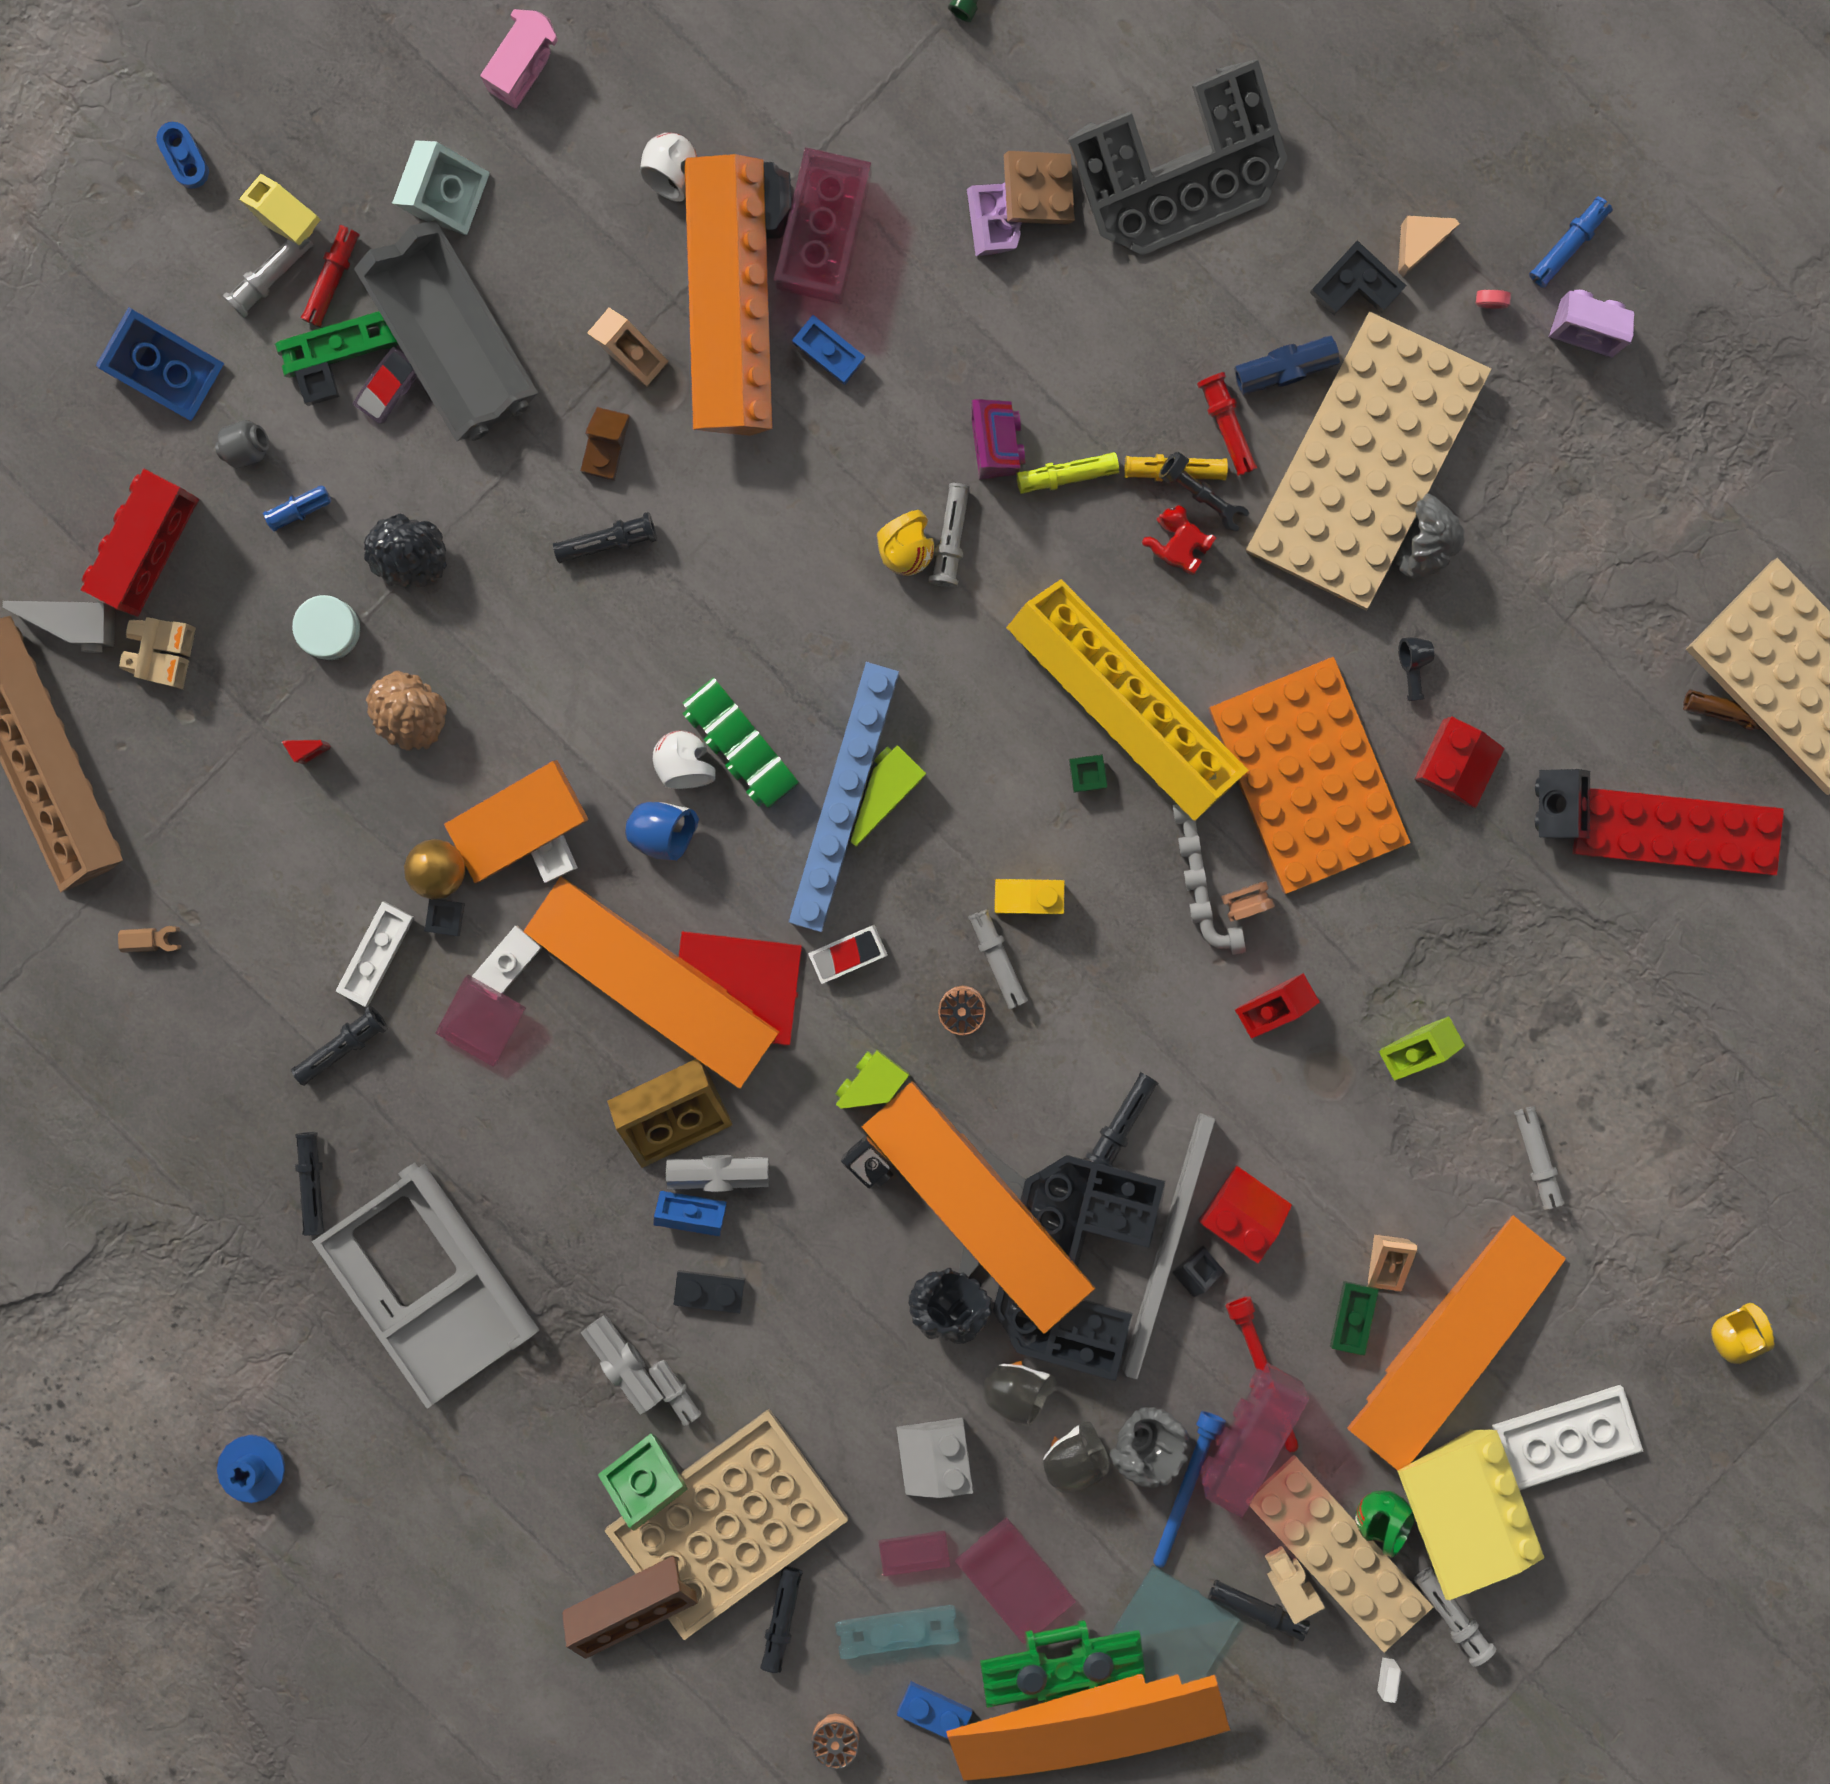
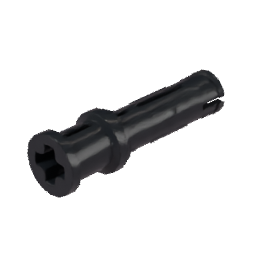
M645 512L643 517L626 522H623L621 519L617 520L611 528L584 534L558 543L555 542L553 543V550L557 562L563 563V561L615 547L627 550L630 549V545L647 540L656 542L657 534L650 513ZM643 528V531L630 533L632 530ZM614 535H615V537H616L615 539H611V540L608 539V537H611V536H614ZM596 540L601 541L600 543L582 547L579 549L574 548L575 546L586 544Z
M372 1006L367 1007L365 1014L353 1023H345L342 1029H340L341 1033L319 1048L299 1065L293 1067L291 1072L294 1078L301 1085L305 1086L310 1080L332 1066L351 1050L363 1049L366 1041L379 1032H386L388 1027L385 1020ZM334 1051V1052L331 1053L329 1056H327L325 1059H323L321 1062H319L318 1064L314 1065L315 1063H317L318 1061H320L322 1058H324L326 1055H328L330 1052Z
M1142 1072L1139 1073L1137 1080L1109 1127L1105 1125L1100 1130V1139L1092 1152H1087L1085 1157L1093 1162L1113 1167L1112 1163L1119 1151L1128 1144L1126 1136L1142 1112L1155 1087L1158 1086L1159 1083Z

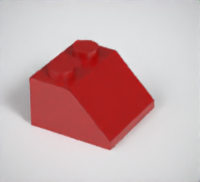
M1452 716L1445 718L1414 780L1476 809L1505 748L1483 731Z
M1236 1165L1198 1220L1206 1228L1259 1264L1278 1237L1292 1204Z

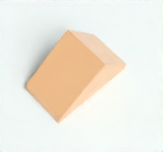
M1407 216L1401 224L1398 268L1401 276L1406 275L1450 236L1460 223L1455 218Z
M1374 1234L1368 1286L1402 1291L1417 1252V1245L1408 1239Z

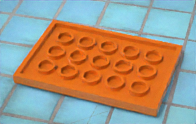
M1334 656L1208 708L1222 744L1249 770L1238 780V783L1284 894L1410 843Z

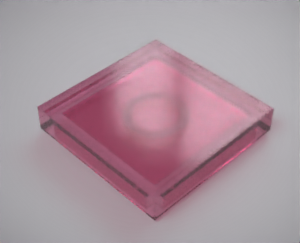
M468 974L461 983L435 1034L494 1067L522 1018L526 1007Z

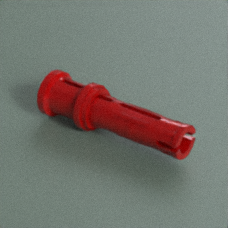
M1221 372L1197 383L1199 389H1203L1210 407L1207 410L1208 414L1212 418H1216L1237 471L1236 474L1241 476L1246 472L1257 469V465H1255L1234 409L1237 408V403L1234 398H1231L1225 384L1226 374Z

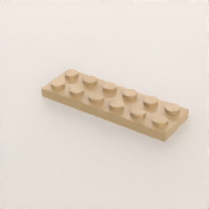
M1295 1455L1245 1500L1383 1652L1387 1651L1433 1608V1605L1388 1556L1383 1555L1382 1549L1373 1540L1367 1541L1361 1536L1356 1521Z

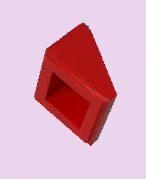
M322 740L282 741L293 761L304 765L331 747L328 742Z

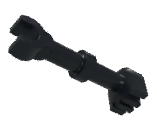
M1180 452L1170 454L1159 472V477L1168 484L1177 481L1193 494V499L1199 503H1206L1218 512L1219 516L1222 517L1224 527L1228 530L1238 531L1240 527L1233 522V515L1237 512L1241 516L1248 517L1250 514L1248 509L1244 506L1231 505L1212 492V487L1206 482L1200 483L1185 471L1189 463L1187 457Z

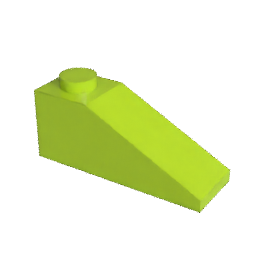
M898 745L893 750L887 746L874 760L878 765L873 769L851 838V843L856 847L926 776V772Z

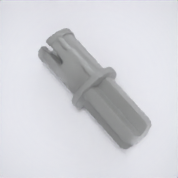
M659 1361L649 1369L650 1375L664 1394L663 1401L670 1403L682 1421L683 1426L690 1423L689 1420L693 1422L701 1415V1411L698 1410L685 1390L687 1388L686 1384L680 1383L666 1361Z

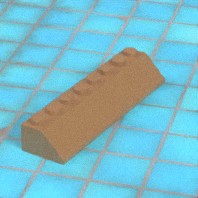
M11 616L0 618V762L61 893L110 871L123 861L121 849L118 842L111 835L105 813L99 809L90 781L85 778L82 772L78 754L71 748L65 735L64 724L54 711L49 691L42 685L37 674L36 663L29 656L25 648L20 629L15 626Z

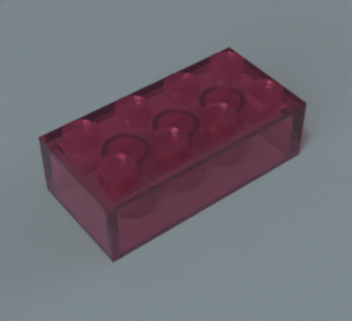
M805 147L774 277L777 290L842 304L871 181V162Z
M1266 1363L1263 1371L1257 1369L1249 1384L1252 1390L1246 1400L1241 1398L1233 1412V1416L1236 1417L1230 1429L1227 1427L1223 1429L1216 1443L1219 1446L1213 1458L1207 1457L1200 1471V1474L1203 1475L1202 1484L1206 1499L1241 1518L1244 1516L1309 1401L1302 1381L1269 1363Z

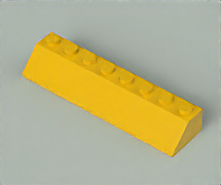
M1062 579L1028 601L1006 627L1015 636L1016 640L1039 661L1041 666L1046 668L1056 678L1062 687L1085 708L1086 712L1129 753L1133 760L1194 821L1249 771ZM1216 773L1217 779L1209 780Z

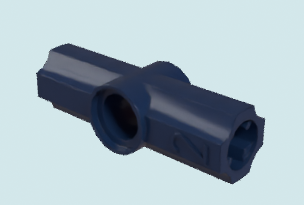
M1332 335L1299 346L1290 344L1269 352L1268 356L1234 367L1238 388L1242 395H1246L1274 385L1282 387L1296 383L1306 378L1308 374L1339 365V350Z

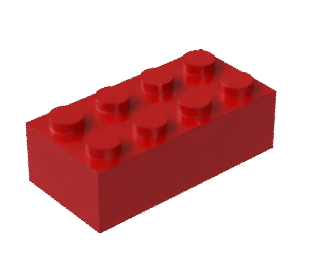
M143 469L141 474L136 475L132 480L129 488L130 495L125 505L122 504L117 509L114 515L115 524L110 534L105 535L98 546L99 555L94 565H90L84 572L82 577V583L84 584L80 589L104 603L136 617L139 616L200 499L146 469Z

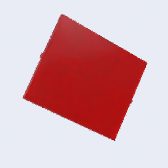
M682 931L679 957L727 990L726 993L753 1010V1014L778 1030L779 1033L772 1043L790 1045L795 1000L798 998V992L796 991L802 945Z

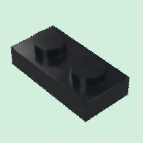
M678 1270L673 1305L740 1314L745 1278Z

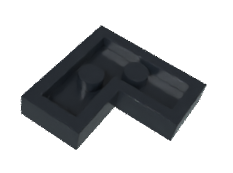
M1357 240L1314 286L1310 294L1335 315L1358 291L1379 312L1383 313L1407 285Z

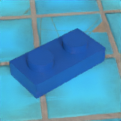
M814 315L810 317L792 340V343L843 385L849 381L866 360L862 353Z
M660 1191L653 1225L720 1236L727 1202Z
M910 1681L897 1710L898 1717L947 1739L946 1731L966 1726L972 1714V1708Z

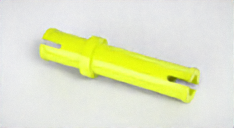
M1115 452L1057 465L1047 463L1042 468L1016 472L1017 484L1020 494L1045 488L1055 490L1058 486L1067 483L1119 474V463Z

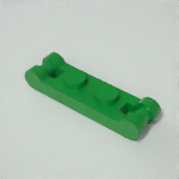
M379 311L275 343L278 355H282L284 365L281 367L286 378L296 377L295 371L328 362L333 364L399 345ZM378 327L380 335L371 338L369 328ZM303 349L305 358L297 360L295 352Z

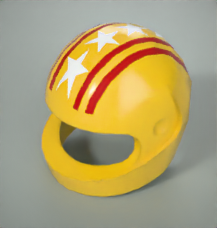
M914 510L897 517L877 533L878 549L882 562L889 570L896 574L904 576L917 574L923 571L932 560L934 541L933 538L926 539L924 536V529L928 519L921 510Z

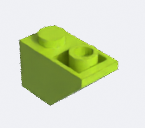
M878 1049L873 1055L867 1051L856 1065L860 1072L853 1082L847 1078L835 1093L840 1098L836 1105L843 1109L887 1103L907 1079L909 1073Z

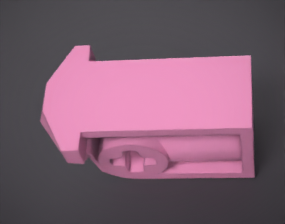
M515 9L512 11L510 16L515 21V24L480 75L489 93L517 109L547 63L550 55L549 45L555 46L558 41L550 19L538 11Z

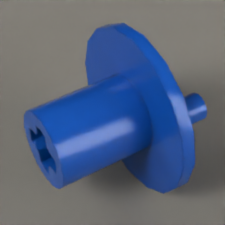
M252 1434L238 1437L226 1445L219 1456L217 1465L219 1483L225 1492L238 1501L248 1503L265 1500L275 1493L283 1481L285 1472L283 1455L276 1444L263 1436Z

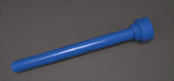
M1201 1411L1196 1423L1199 1427L1197 1433L1200 1435L1153 1558V1563L1158 1568L1164 1567L1167 1563L1212 1439L1216 1440L1217 1436L1222 1434L1226 1420L1213 1413Z

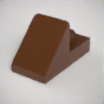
M599 407L596 408L585 432L588 441L580 470L582 473L615 481L629 424V414Z

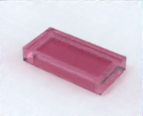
M945 1530L879 1540L883 1576L950 1567Z

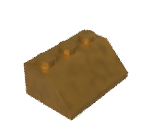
M694 1059L607 1101L617 1132L641 1168L733 1125L709 1073L698 1059Z

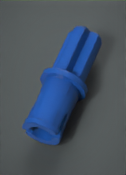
M318 486L296 498L293 495L290 496L289 501L263 512V515L270 529L275 532L277 529L298 519L301 521L305 520V515L330 504L331 497L324 486Z

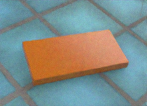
M555 760L446 822L444 826L463 857L465 866L474 883H479L587 822L589 819L558 760Z

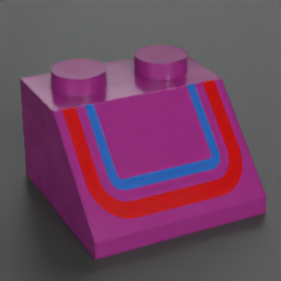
M972 400L971 421L979 480L1016 475V472H1020V465L1026 463L1023 444L1017 445L1016 431H1021L1019 411H1013L1011 401Z

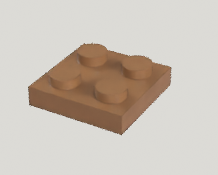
M1007 151L1004 154L1007 222L1071 224L1075 221L1071 154Z

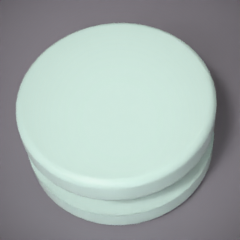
M320 595L306 600L298 608L293 619L292 627L296 642L305 652L319 659L335 660L344 657L352 651L359 639L360 623L355 611L348 604L333 596Z

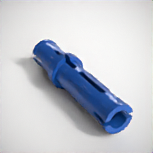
M1597 196L1579 218H1574L1569 224L1570 229L1535 269L1529 273L1532 280L1536 277L1538 278L1535 281L1537 285L1545 288L1585 241H1590L1595 235L1594 230L1613 211L1610 204L1604 207L1607 203L1605 199Z

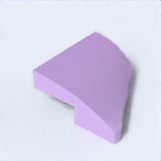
M1005 182L1003 184L970 186L967 189L975 255H991L1016 249L1021 235L1020 226L1022 222H1007Z

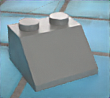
M963 1418L896 1427L906 1495L943 1498L973 1493Z

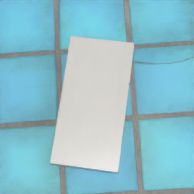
M1621 1385L1492 1425L1493 1430L1498 1431L1519 1490L1643 1452L1625 1391Z

